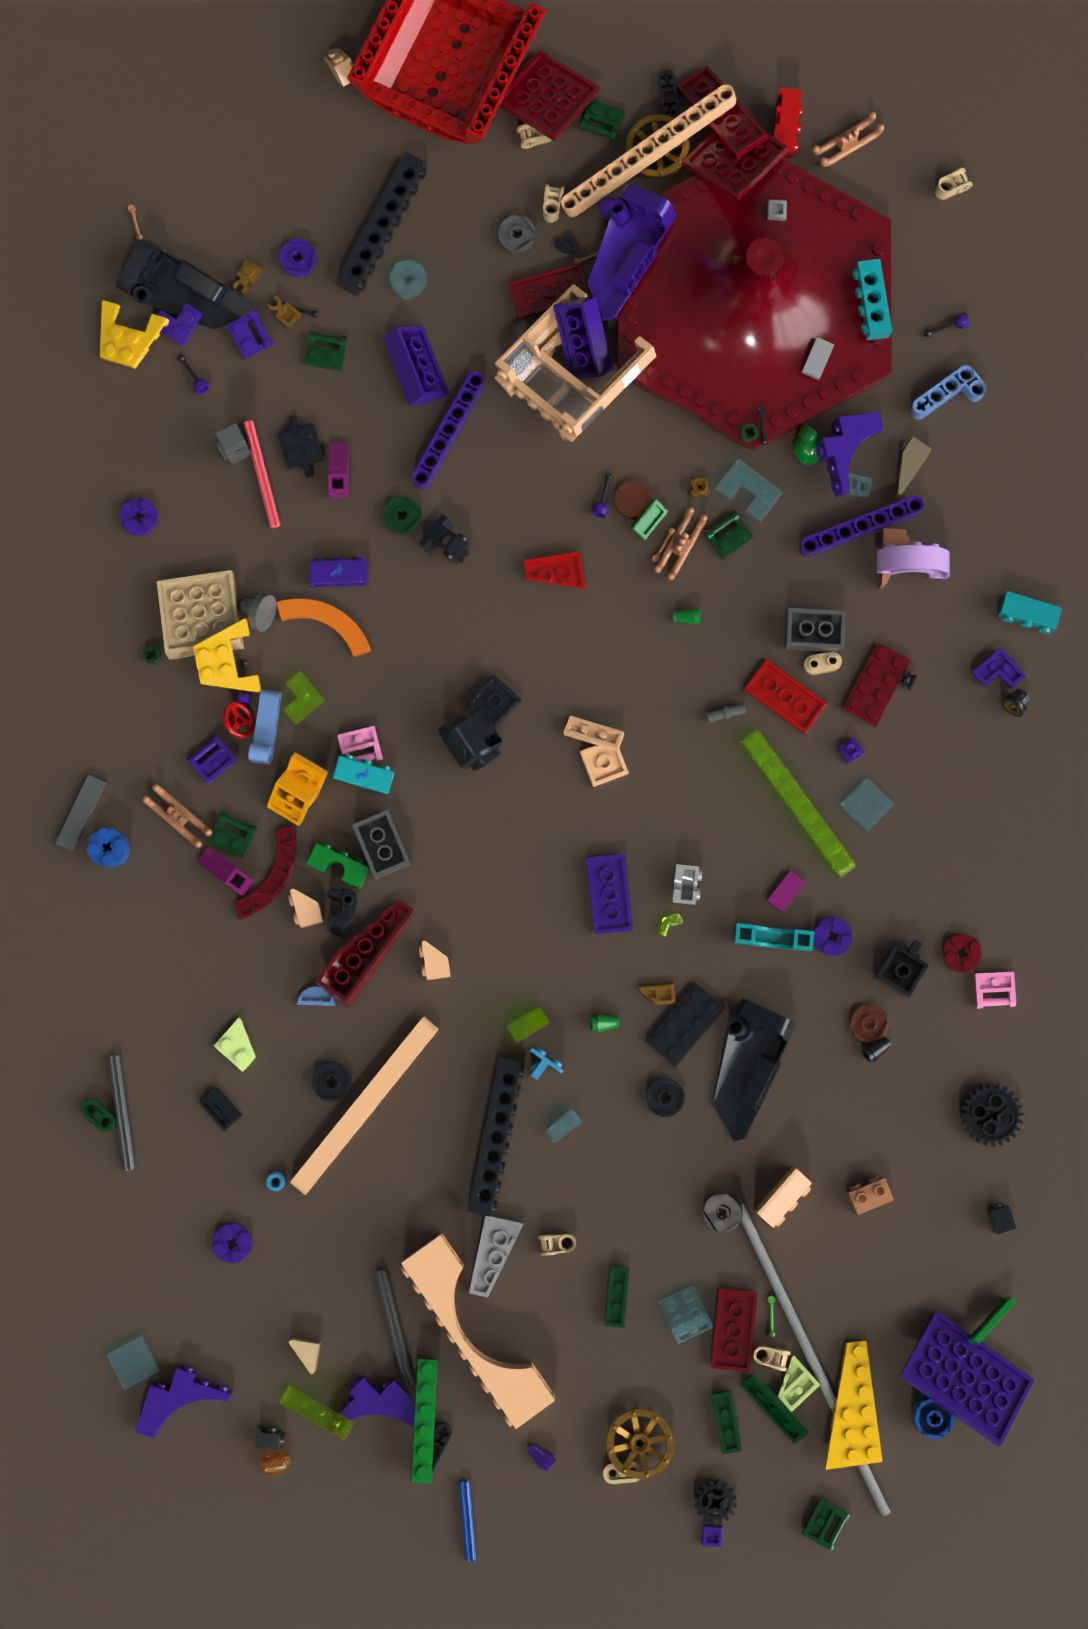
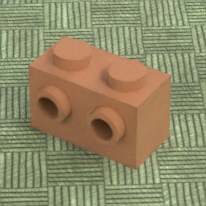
M874 1176L868 1179L869 1183L861 1185V1183L850 1186L851 1190L847 1191V1195L855 1214H862L894 1200L885 1178Z

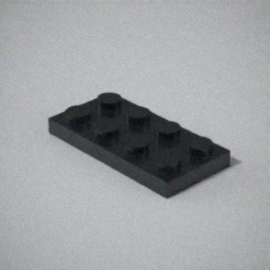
M695 983L646 1043L676 1067L723 1012L725 1007Z

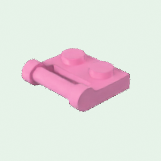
M375 726L337 735L342 755L343 753L348 754L374 747L375 752L356 756L353 760L361 762V759L368 761L375 759L377 761L383 760Z
M1014 972L974 974L975 1005L977 1009L983 1008V1006L1000 1005L1016 1007ZM1008 992V997L983 999V993Z

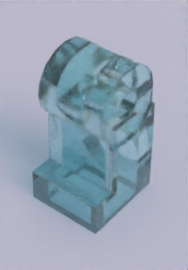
M571 1108L544 1132L555 1144L580 1125L582 1120Z

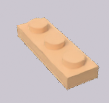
M570 716L564 730V735L618 751L624 737V732Z

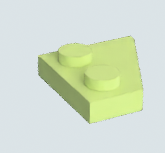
M240 1018L234 1022L214 1045L242 1072L256 1058L248 1034L243 1026V1021Z
M795 1356L791 1358L778 1398L791 1412L820 1386L819 1382Z

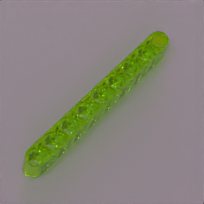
M755 729L742 738L740 741L837 876L842 878L856 868L853 859L762 734Z

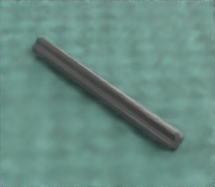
M111 1055L108 1057L123 1169L128 1171L133 1170L135 1165L119 1055Z
M377 1270L375 1275L404 1386L412 1385L414 1379L386 1270Z

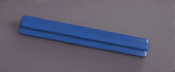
M469 1480L459 1481L464 1550L465 1560L470 1562L476 1560Z

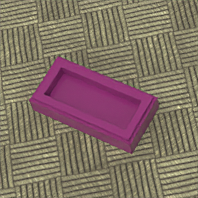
M790 870L768 898L767 902L780 912H783L806 882Z

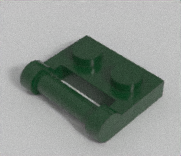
M592 100L588 104L579 130L584 132L587 130L615 142L625 110ZM589 120H590V121H593V122H596V123H599V124H602V125L611 127V128H613V129H612V131H611V130H608V129H605V128H602V127H599V126L590 124V123H588V122H589Z
M310 331L305 365L342 371L347 337L341 336L339 338L316 334V332ZM315 341L340 345L339 350L314 345Z
M735 510L731 511L728 517L713 528L703 532L723 560L754 538ZM732 522L737 525L718 540L714 537V535Z
M222 811L208 843L244 859L257 831V827L254 825L249 826L231 818ZM224 823L246 832V838L223 829Z
M819 1498L802 1531V1535L834 1551L835 1543L846 1521H849L852 1515ZM835 1514L840 1517L829 1539L825 1540L824 1536Z

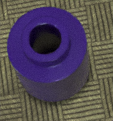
M608 196L602 198L597 206L606 223H609L611 217L609 205L614 201L613 197L609 198Z

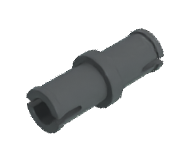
M744 702L730 706L723 705V708L706 711L708 721L711 723L722 719L729 720L730 717L746 714Z

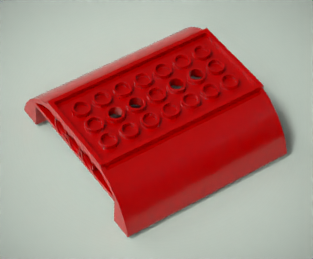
M386 0L347 79L365 98L394 117L449 142L454 141L463 144L479 143L483 140L547 9L530 2L525 10L505 0ZM467 26L470 28V31L462 33L460 28ZM455 42H460L462 44V47L460 49H454L452 47V44ZM438 74H444L446 76V79L443 81H438L436 79V76ZM430 90H436L438 92V95L435 97H430L428 95V92Z

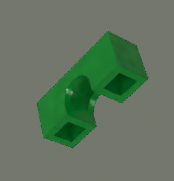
M324 842L321 845L316 843L307 862L308 866L325 874L330 865L334 863L342 864L345 869L342 881L358 889H361L370 870L366 866L367 862L359 858L354 861L349 858L350 854L341 850L338 853L332 851V846Z

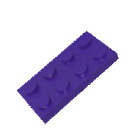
M617 854L586 858L595 935L633 931L625 855Z

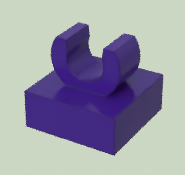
M854 737L837 748L847 764L864 754Z

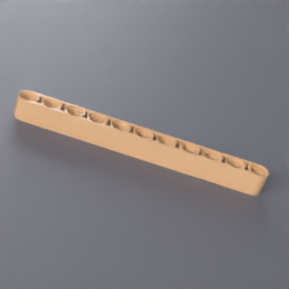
M728 84L720 86L570 191L561 200L565 213L569 217L579 215L731 109L736 104L733 87ZM725 95H731L729 98H723ZM715 106L713 109L708 110V107ZM694 117H699L695 121L692 120ZM683 127L682 131H676L678 128ZM664 138L668 139L666 142H661ZM652 149L650 153H645L647 150ZM637 160L636 163L630 164L631 161ZM621 171L619 175H614L615 172ZM601 182H606L603 186H598ZM590 192L589 196L583 197L585 193ZM571 203H575L573 207L567 208Z
M425 1017L418 1022L291 1180L290 1183L304 1195L309 1192L439 1030L437 1026Z

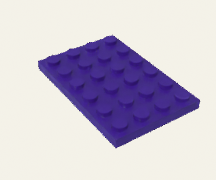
M935 1311L899 1377L999 1447L1002 1445L1034 1379L982 1342L972 1345L967 1339L971 1334L940 1312Z

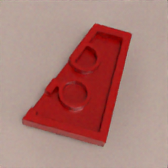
M580 551L524 560L526 578L529 581L586 590Z

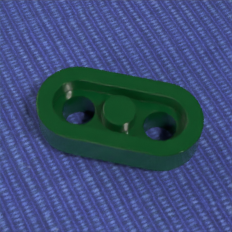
M88 1099L82 1103V1115L100 1131H110L115 1127V1116L95 1099ZM91 1105L95 1107V1111L93 1113L89 1111V1107ZM105 1118H108L110 1121L108 1125H105L103 1122Z

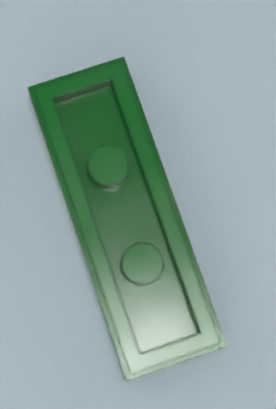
M1013 1297L1003 1298L967 1338L972 1345L979 1344L1017 1301Z

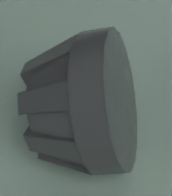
M266 593L247 594L245 600L241 601L240 604L242 606L239 611L241 620L247 618L249 627L260 632L266 631L275 618L277 609L275 598Z

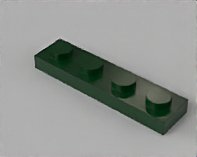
M755 1372L742 1381L740 1385L793 1444L806 1437L809 1431Z

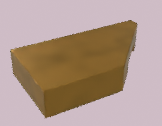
M674 984L638 987V990L656 1005L675 1003Z

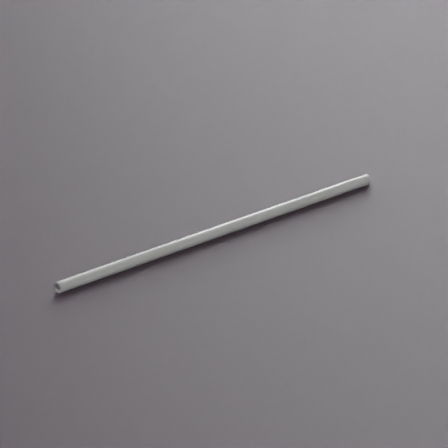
M741 1204L743 1212L741 1222L833 1413L836 1396L744 1204ZM868 1464L858 1465L881 1516L888 1515L890 1509Z

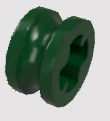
M753 424L745 425L740 431L742 440L745 442L754 441L758 436L757 427ZM750 428L752 429V434H754V436L752 437L751 435L748 438L746 437L747 433L744 431L745 429L748 430Z
M149 646L143 651V658L146 663L155 665L160 661L161 654L156 647ZM155 651L156 658L148 660L149 656L147 654Z

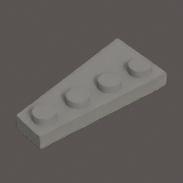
M485 1216L469 1290L470 1294L484 1297L489 1296L524 1223Z

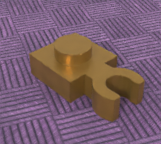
M245 259L236 274L240 280L233 284L234 291L239 286H242L243 290L241 293L246 295L248 284L254 286L262 272V268Z
M274 296L273 298L277 301V305L271 306L268 303L267 306L274 312L278 311L275 317L291 329L302 314L288 302L283 306L280 298Z

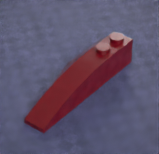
M400 900L396 901L373 923L371 922L366 926V929L354 936L344 947L342 946L335 953L315 980V983L332 998L349 1009L387 956L415 910Z

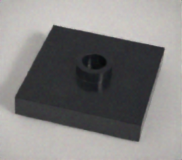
M493 674L469 699L468 703L471 706L477 704L494 728H496L522 700Z

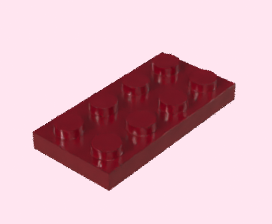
M580 263L508 282L518 320L545 313L573 284L590 297Z
M877 642L842 710L876 727L911 659Z
M718 1288L711 1368L750 1372L758 1292Z

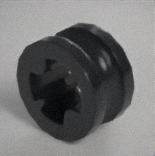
M908 671L901 687L906 686L910 690L917 675H911V672Z

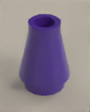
M533 1443L527 1451L539 1468L546 1472L557 1460L553 1457L554 1454L538 1446L536 1443Z

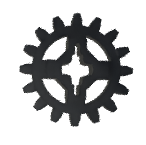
M709 1479V1485L703 1482V1489H696L699 1496H694V1500L698 1501V1503L694 1504V1507L696 1509L700 1508L697 1512L698 1516L704 1514L703 1521L706 1522L709 1518L711 1524H714L715 1520L722 1524V1518L728 1521V1514H735L732 1507H737V1504L733 1502L737 1497L736 1495H731L734 1491L733 1488L727 1489V1482L721 1485L720 1479H717L716 1483ZM712 1489H720L721 1491L715 1492ZM706 1494L707 1500L702 1505L703 1496ZM713 1498H715L716 1500H718V1502H719L718 1505H716V1504H714V1503L712 1502V1499H713ZM728 1498V1506L725 1510L724 1502ZM711 1511H714V1512H718L719 1514L714 1515V1514H710V1512H711Z

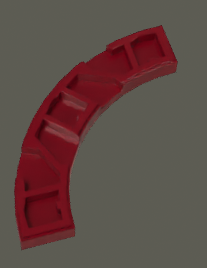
M294 825L275 830L277 852L274 866L265 882L248 896L235 901L240 920L248 918L266 908L286 886L296 859L297 841Z

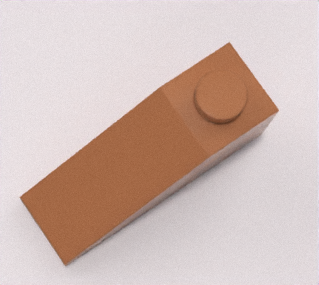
M884 528L881 532L880 549H883L884 545L894 544L896 546L909 545L910 538L909 535H906L907 529ZM880 573L879 588H884L891 574Z

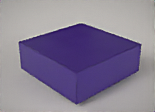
M703 1524L701 1545L722 1547L723 1526Z

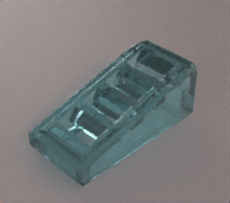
M849 473L850 491L847 494L869 497L872 478ZM854 481H856L855 489L853 488ZM861 482H864L863 491L860 490Z

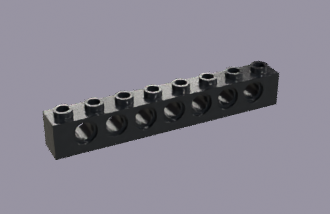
M405 151L336 279L338 287L357 296L360 291H364L368 276L372 275L375 271L377 259L380 260L384 254L383 248L385 244L389 243L392 239L393 229L398 227L402 217L400 216L403 211H407L411 196L417 193L420 179L423 180L426 176L427 169L424 160ZM408 174L413 175V178L406 179L404 177ZM399 190L405 191L403 195L396 194ZM390 206L396 207L394 211L387 210ZM381 222L388 223L385 227L379 226ZM373 238L379 239L377 243L370 242ZM364 254L370 255L368 259H362L361 257ZM355 270L362 271L360 275H353Z
M501 1057L498 1059L468 1208L470 1213L491 1217L492 1212L496 1213L498 1201H494L495 1194H500L502 1182L498 1181L499 1174H504L506 1164L502 1162L503 1154H508L510 1144L506 1143L507 1135L512 1134L513 1129L510 1119L511 1116H515L517 1109L514 1099L515 1096L519 1097L521 1085H517L519 1077L523 1078L525 1066H521V1061ZM507 1073L514 1076V1082L511 1085L503 1082V1076ZM506 1092L510 1095L509 1103L503 1104L500 1102L499 1096L501 1093ZM498 1112L506 1114L507 1118L504 1123L496 1121L495 1115ZM499 1131L502 1133L503 1138L500 1142L492 1140L491 1135L493 1132ZM492 1150L499 1154L498 1160L494 1162L490 1161L487 1156L488 1152ZM486 1170L494 1172L495 1178L493 1180L487 1181L484 1178ZM483 1189L489 1190L491 1193L490 1199H481L480 1192Z

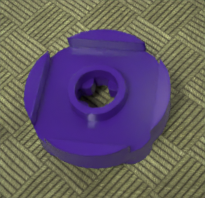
M298 238L292 239L289 243L282 246L279 253V261L285 273L293 277H303L312 273L317 263V255L315 249L308 241ZM297 254H301L303 258L299 262L293 259V257H297Z
M134 498L122 505L119 516L120 523L128 533L139 537L150 534L155 525H157L158 512L149 500ZM137 513L144 515L140 522L134 519Z
M826 918L817 924L814 930L813 942L821 953L829 956H838L846 952L851 945L852 932L849 925L842 919ZM832 931L833 934L836 933L838 935L836 942L828 940L829 932Z
M237 1223L224 1225L214 1235L212 1243L213 1252L220 1260L226 1263L240 1262L249 1255L253 1245L248 1229ZM232 1238H235V1242L238 1244V1246H234L231 1249L229 1248V1244L227 1243V1241L232 1240Z

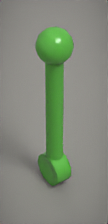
M769 1296L767 1298L770 1310V1330L768 1331V1336L773 1338L776 1334L773 1318L775 1297Z

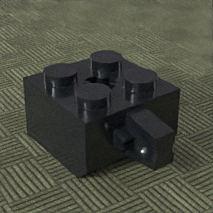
M914 940L909 948L905 946L904 949L896 944L892 945L873 978L905 998H909L929 965L919 959L921 955L917 953L922 943ZM903 967L905 974L899 975L897 969Z

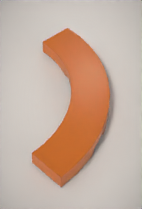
M288 599L276 602L282 621L289 619L316 620L337 631L348 644L353 657L371 652L369 643L358 625L334 606L311 599Z

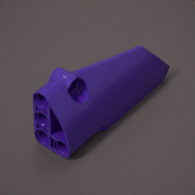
M627 184L620 197L609 205L611 217L587 282L593 296H596L603 321L617 316L657 254V246L677 217L672 204L667 199L633 184Z

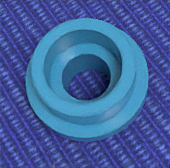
M272 1172L266 1178V1185L272 1191H279L285 1186V1177L280 1172ZM274 1178L279 1179L278 1185L273 1184Z

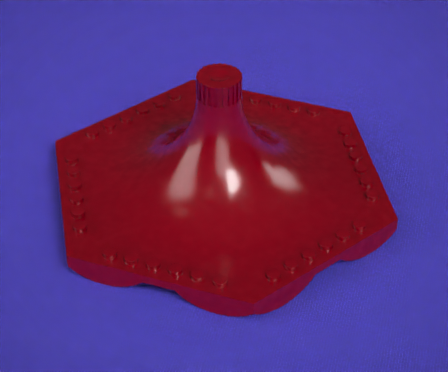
M781 158L738 202L698 175L659 194V196L667 199L672 204L677 217L657 246V254L618 313L617 371L638 351L634 341L639 336L651 344L656 353V357L631 383L660 399L685 409L727 439L745 448L756 450L765 446L760 444L762 437L760 414L757 412L759 406L765 407L763 416L765 438L767 439L766 445L798 428L810 418L834 405L854 398L891 375L892 333L889 338L866 341V336L862 333L863 318L859 315L860 300L856 297L855 292L857 282L853 279L852 274L858 261L880 259L892 326L891 219L784 158ZM768 200H787L786 221L767 220ZM864 279L867 284L872 285L871 280ZM867 297L869 302L875 303L872 297ZM875 315L870 316L873 321H878ZM817 337L834 344L819 380L802 373ZM747 424H753L758 429V436L752 442H745L740 436L741 429ZM745 429L744 432L747 433L746 437L749 438L751 435L752 437L754 436V434H752V429Z

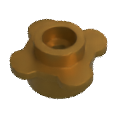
M706 477L691 479L692 496H707L710 493Z

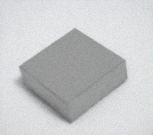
M768 200L767 220L786 221L787 200Z

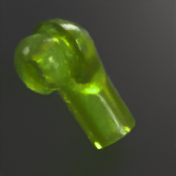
M678 913L665 916L658 934L667 937L669 928L681 925L683 917Z

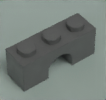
M236 423L215 433L218 438L215 442L224 460H229L231 465L251 456V452Z

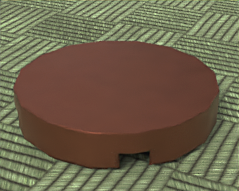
M635 480L626 481L621 484L616 490L614 497L616 509L624 517L632 519L638 518L652 500L648 487L642 482Z
M868 1004L862 1005L853 1011L850 1016L849 1027L853 1036L859 1041L871 1043L881 1039L886 1034L888 1021L885 1012L881 1008Z

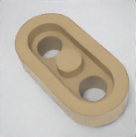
M836 652L811 655L806 658L803 667L805 672L810 675L834 672L840 668L842 658ZM834 658L836 663L831 664L829 659ZM812 661L816 662L817 667H812L810 663Z
M633 1461L629 1469L633 1467L636 1471H642V1467L638 1462ZM612 1462L605 1465L603 1469V1477L610 1484L631 1483L639 1480L622 1474L615 1468ZM611 1469L616 1470V1474L614 1476H611L609 1474V1471Z

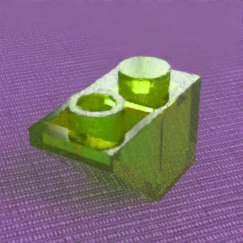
M538 1007L508 1025L507 1028L516 1043H519L550 1022L542 1009Z

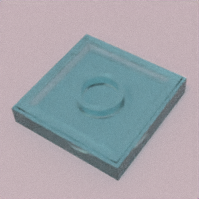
M866 778L840 806L868 832L895 804Z
M143 1335L107 1354L124 1390L160 1371Z

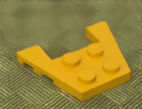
M103 300L100 358L136 369L149 351L151 343L154 339L157 340L160 336L159 332L164 326H167L169 320L165 317L151 314L146 332L115 324L120 306Z
M243 618L193 646L201 684L261 692L258 674L238 677L231 639L250 636L247 618Z

